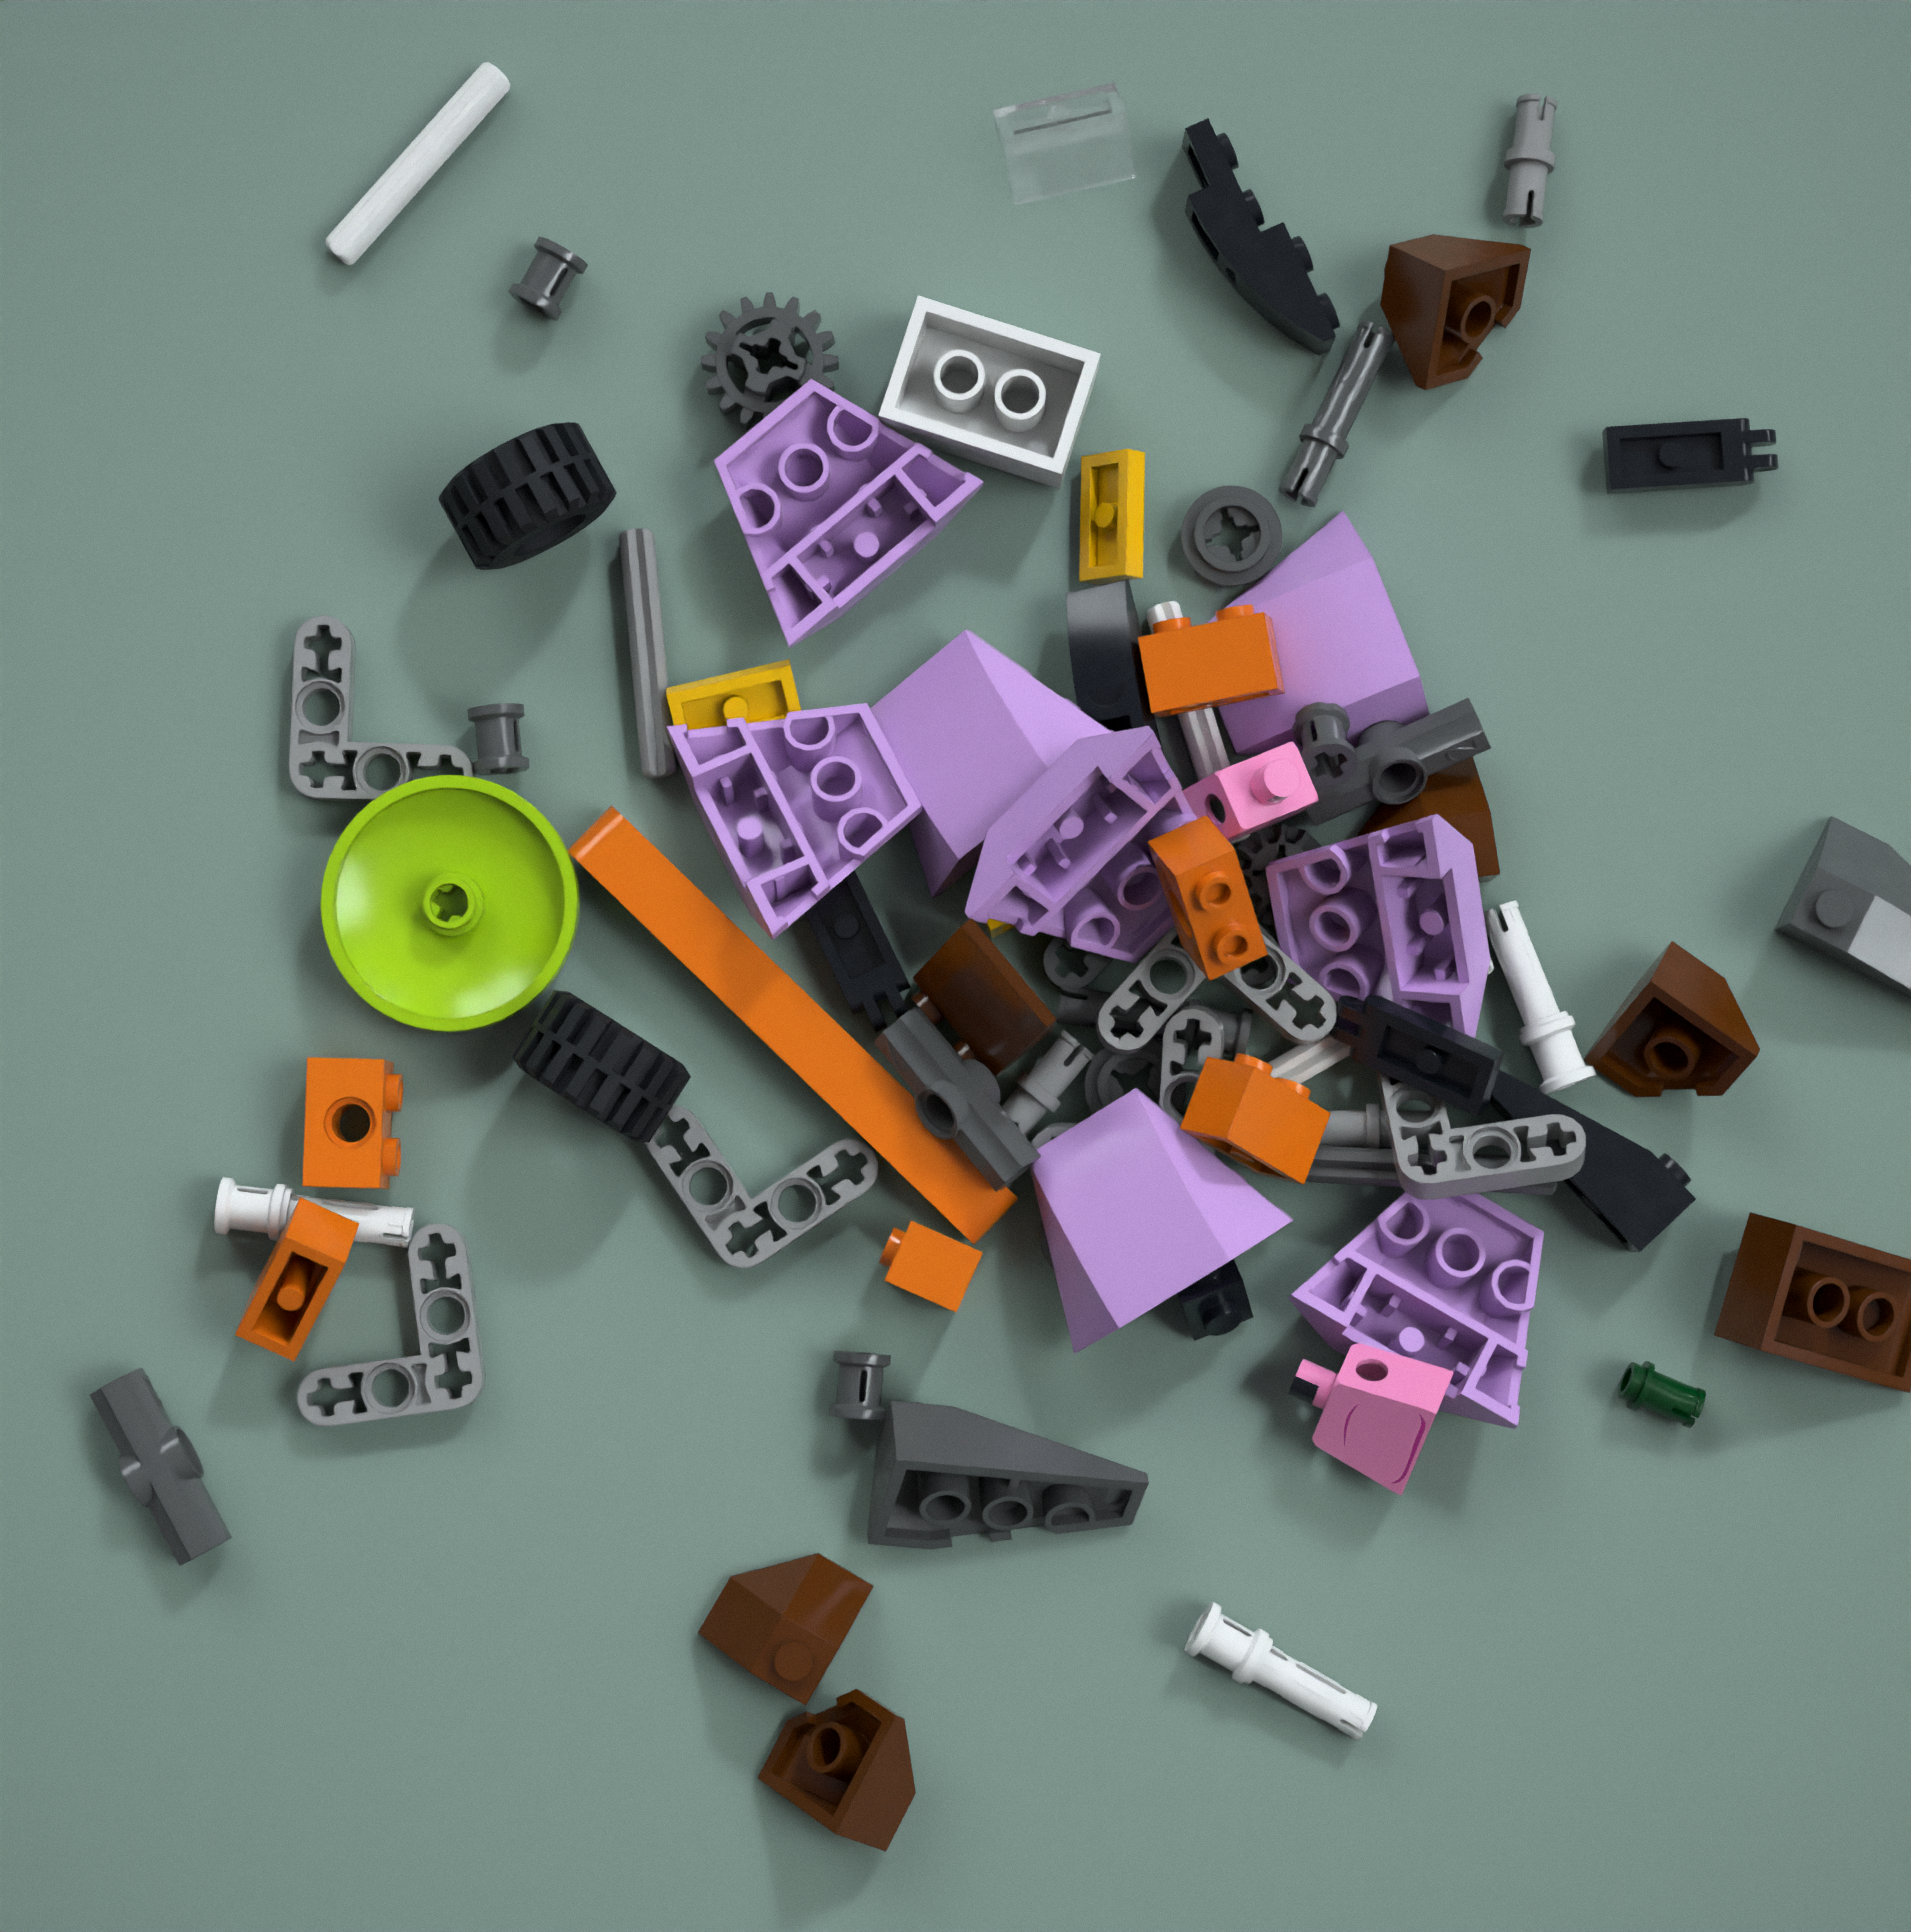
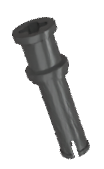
M1062 986L1056 1023L1095 1028L1098 1013L1113 993L1086 989L1084 987L1071 989L1069 986ZM1139 998L1128 1013L1122 1015L1114 1010L1109 1014L1115 1021L1111 1032L1124 1035L1129 1033L1139 1037L1142 1033L1137 1030L1135 1025L1144 1011L1151 1006L1155 1015L1160 1016L1164 1009L1144 998ZM1190 998V1001L1186 1000L1177 1011L1186 1006L1202 1005L1199 999ZM1209 1008L1217 1014L1223 1024V1055L1232 1057L1233 1062L1236 1054L1246 1055L1253 1009L1243 1008L1240 1013ZM1194 1018L1190 1019L1185 1029L1177 1030L1176 1032L1177 1039L1187 1041L1188 1055L1194 1050H1199L1203 1042L1212 1040L1211 1033L1201 1031L1200 1020ZM1170 1019L1163 1025V1027L1155 1034V1036L1152 1039L1160 1040L1163 1042V1035L1166 1028V1024L1170 1021Z

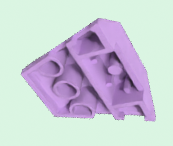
M813 379L805 383L714 460L789 648L848 612L932 541L984 485V481L969 472L961 471L933 454V451L919 442L914 443L881 423L877 417Z
M1344 511L1340 512L1225 607L1251 604L1254 607L1255 614L1265 612L1272 618L1285 694L1217 707L1235 755L1261 754L1292 741L1297 746L1299 752H1302V746L1297 743L1293 736L1292 726L1295 723L1296 714L1305 706L1315 702L1335 703L1345 709L1350 721L1347 742L1353 748H1356L1358 738L1364 730L1374 723L1387 720L1397 721L1406 726L1429 715L1420 674L1374 559ZM1216 616L1207 623L1216 622ZM1312 722L1310 727L1313 734L1316 733L1315 723Z
M966 629L871 707L876 721L922 805V812L910 821L908 825L932 898L939 896L978 864L987 830L1077 739L1114 732L1102 726L1082 712L1081 708L1072 701L1062 698L1032 677V673L975 633Z
M867 703L788 712L785 719L746 723L743 717L726 719V726L692 730L687 729V724L666 726L698 814L750 916L772 940L922 812V805Z
M1150 726L1077 739L987 830L964 911L969 919L972 918L982 923H987L988 919L1015 925L1019 933L1035 936L1038 932L1060 937L1066 939L1071 947L1134 964L1174 926V921L1147 841L1198 818L1193 813L1182 792V786L1171 770L1161 750V745Z
M1438 814L1271 861L1265 867L1279 949L1326 989L1335 1001H1339V998L1342 996H1352L1362 1001L1368 995L1381 996L1475 1038L1490 964V953L1474 847L1467 838ZM1288 977L1286 982L1297 985L1292 979Z
M1138 1088L1133 1089L1038 1148L1037 1151L1041 1157L1030 1167L1074 1354L1118 1330L1220 1268L1294 1220L1246 1182L1247 1180L1237 1171L1230 1169L1199 1143L1197 1138L1181 1130L1180 1123Z
M1405 1192L1310 1279L1295 1290L1288 1299L1326 1344L1347 1356L1351 1345L1361 1343L1453 1371L1454 1374L1438 1410L1515 1429L1519 1421L1520 1406H1517L1522 1370L1526 1368L1528 1350L1525 1349L1530 1310L1534 1308L1544 1231L1478 1193L1422 1200Z

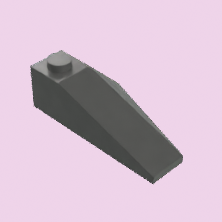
M1831 816L1774 930L1911 999V866L1889 844Z
M891 1400L876 1445L867 1530L868 1544L938 1549L952 1547L951 1537L989 1532L991 1542L1012 1540L1011 1530L1046 1525L1048 1530L1054 1534L1132 1525L1149 1484L1148 1475L1137 1469L954 1406Z

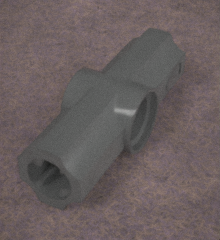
M1466 698L1406 726L1397 721L1385 720L1374 723L1365 729L1358 738L1356 748L1354 749L1357 755V769L1353 776L1344 783L1332 787L1314 785L1318 795V802L1306 809L1313 825L1323 824L1376 799L1386 804L1409 802L1417 797L1425 788L1428 776L1491 749L1470 699ZM1338 756L1333 758L1335 766L1339 764Z
M914 1007L899 1017L874 1041L875 1045L916 1093L914 1098L915 1110L923 1126L939 1139L949 1140L952 1138L996 1192L1001 1191L1015 1181L1041 1157L1039 1152L999 1105L1000 1089L991 1071L975 1059L962 1060L920 1007L917 1009Z
M138 1368L121 1376L90 1394L121 1454L118 1457V1464L126 1484L137 1501L143 1507H149L160 1528L161 1534L171 1548L178 1564L181 1566L231 1539L232 1536L201 1479L204 1471L195 1448L184 1431L179 1426L172 1425L162 1406L161 1400L154 1391L150 1379L145 1374L143 1368Z

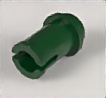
M1645 1361L1642 1365L1631 1362L1628 1365L1619 1384L1618 1397L1627 1401L1626 1404L1629 1409L1636 1411L1641 1406L1680 1422L1687 1428H1691L1695 1424V1418L1691 1417V1415L1699 1418L1704 1406L1706 1392L1701 1388L1692 1387L1656 1372L1655 1365Z

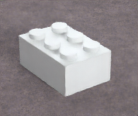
M918 295L878 415L879 421L915 443L919 442L924 446L1060 489L1098 374L1101 354Z

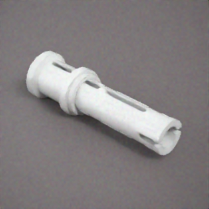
M1517 900L1499 905L1508 926L1507 932H1504L1494 908L1483 912L1487 935L1525 1025L1519 1029L1521 1033L1519 1036L1522 1046L1530 1047L1542 1075L1543 1083L1539 1087L1540 1091L1549 1095L1596 1076L1593 1066L1585 1065L1571 1029L1576 1025L1573 1016H1569L1567 1011L1560 1012L1553 992L1545 977L1518 909L1519 904Z
M223 1177L220 1182L214 1218L216 1234L227 1235L230 1229L268 1233L270 1240L278 1241L301 1197L359 1223L354 1238L356 1242L379 1243L409 1249V1244L412 1240L414 1208L389 1207L370 1203L295 1195L294 1189L289 1188L285 1184H277L274 1189L236 1185L234 1178Z
M1211 1601L1207 1605L1187 1640L1184 1649L1186 1653L1193 1657L1201 1653L1232 1671V1679L1242 1684L1245 1682L1250 1684L1254 1681L1281 1695L1282 1698L1317 1718L1335 1726L1338 1730L1351 1736L1352 1739L1358 1741L1362 1738L1363 1732L1367 1731L1374 1718L1377 1704L1351 1692L1334 1680L1272 1646L1273 1639L1269 1637V1633L1259 1628L1253 1632L1221 1614L1222 1607L1219 1604Z

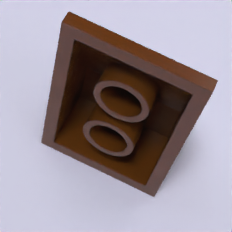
M972 918L966 921L912 977L913 983L920 990L911 997L917 1007H920L935 1027L945 1020L961 1039L952 1046L961 1059H975L991 1071L995 1078L1052 1032L1057 1020Z
M1750 1212L1714 1336L1763 1352L1910 1393L1911 1259Z

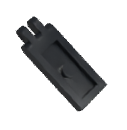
M1747 418L1606 427L1602 432L1607 494L1742 486L1754 483V472L1772 471L1779 468L1778 455L1776 454L1752 455V447H1765L1777 443L1776 430H1750V422Z
M854 870L807 910L805 915L853 1015L865 1010L875 1031L878 1032L886 1028L887 1025L877 1003L888 999L897 1018L908 1012L900 992L911 988Z
M1368 995L1364 1001L1352 996H1342L1339 998L1337 1014L1342 1018H1336V1023L1329 1034L1334 1039L1351 1046L1349 1056L1353 1060L1476 1116L1487 1108L1505 1053L1504 1051L1381 996Z

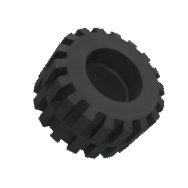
M565 422L536 428L485 453L451 479L441 492L439 502L476 569L490 570L501 569L523 562L575 535L603 514L616 497L617 492L579 423Z
M553 991L512 1055L522 1071L633 1141L650 1142L691 1078L684 1064L568 991Z

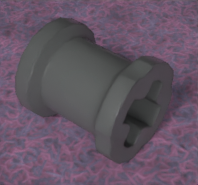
M538 237L534 244L538 251L521 283H513L508 292L514 299L526 307L557 321L562 313L559 308L562 298L575 275L584 274L588 264L565 247L547 238Z
M1315 702L1305 706L1296 714L1295 723L1292 726L1293 736L1297 743L1302 746L1301 757L1312 783L1320 787H1332L1344 783L1353 776L1357 769L1356 752L1353 746L1347 742V732L1350 728L1349 717L1345 709L1335 703ZM1312 722L1315 723L1316 733L1313 734L1310 727ZM1338 755L1339 760L1337 766H1335L1333 756Z
M499 703L468 709V720L474 722L476 728L478 760L473 763L474 774H511L526 771L530 768L529 758L522 756L519 719L525 716L523 704Z
M834 1351L833 1361L839 1364L837 1399L835 1404L829 1406V1416L885 1420L887 1410L881 1407L884 1367L890 1365L891 1355Z

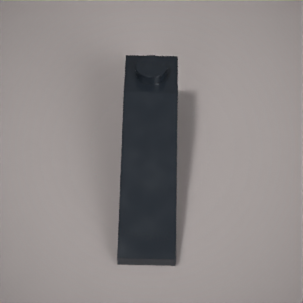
M1499 1069L1489 1104L1505 1121L1559 1114L1573 1118L1582 1126L1586 1134L1584 1163L1578 1173L1562 1181L1629 1252H1641L1696 1200L1685 1188L1691 1182L1690 1177L1666 1153L1657 1158L1648 1149ZM1558 1139L1547 1141L1546 1147L1552 1149L1554 1156L1566 1154V1148L1560 1146Z

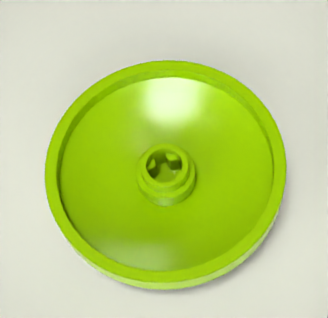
M439 775L412 780L383 793L370 802L353 818L337 840L329 857L321 888V918L325 939L334 962L348 984L367 1003L386 1016L404 1024L437 1032H463L486 1028L517 1015L534 1003L555 981L564 967L572 950L579 923L580 895L576 870L568 849L554 826L539 810L515 792L481 778L463 775Z

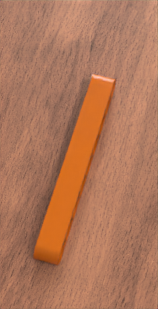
M610 806L568 849L569 854L973 1245L1018 1201L1017 1196L1008 1187L996 1192L952 1138L944 1140L932 1135L918 1118L914 1097L613 806Z

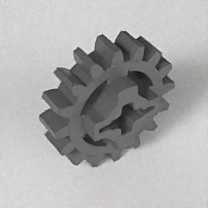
M766 292L763 307L754 308L752 302L747 297H743L740 299L742 310L740 316L735 318L724 310L719 314L720 321L725 329L723 334L711 331L706 333V343L716 351V354H708L701 357L702 369L711 373H717V375L705 382L706 389L709 395L725 393L719 404L720 412L727 416L737 408L741 410L740 423L744 429L748 430L756 418L764 419L785 401L770 402L773 396L788 390L796 392L810 379L815 380L833 392L835 390L834 382L824 376V373L839 370L838 356L823 354L824 351L835 344L832 331H824L816 334L815 331L821 323L820 313L814 310L803 318L799 316V298L793 296L787 302L785 308H779L776 306L773 292ZM770 324L767 330L753 336L744 334L755 327ZM797 333L805 340L811 350L812 365L808 364L806 359L795 355L793 347ZM772 352L779 353L783 369L773 366L769 370L768 375L761 374L757 359L768 360ZM728 361L734 363L736 368L746 372L747 380L744 393L740 392L733 384L728 373Z

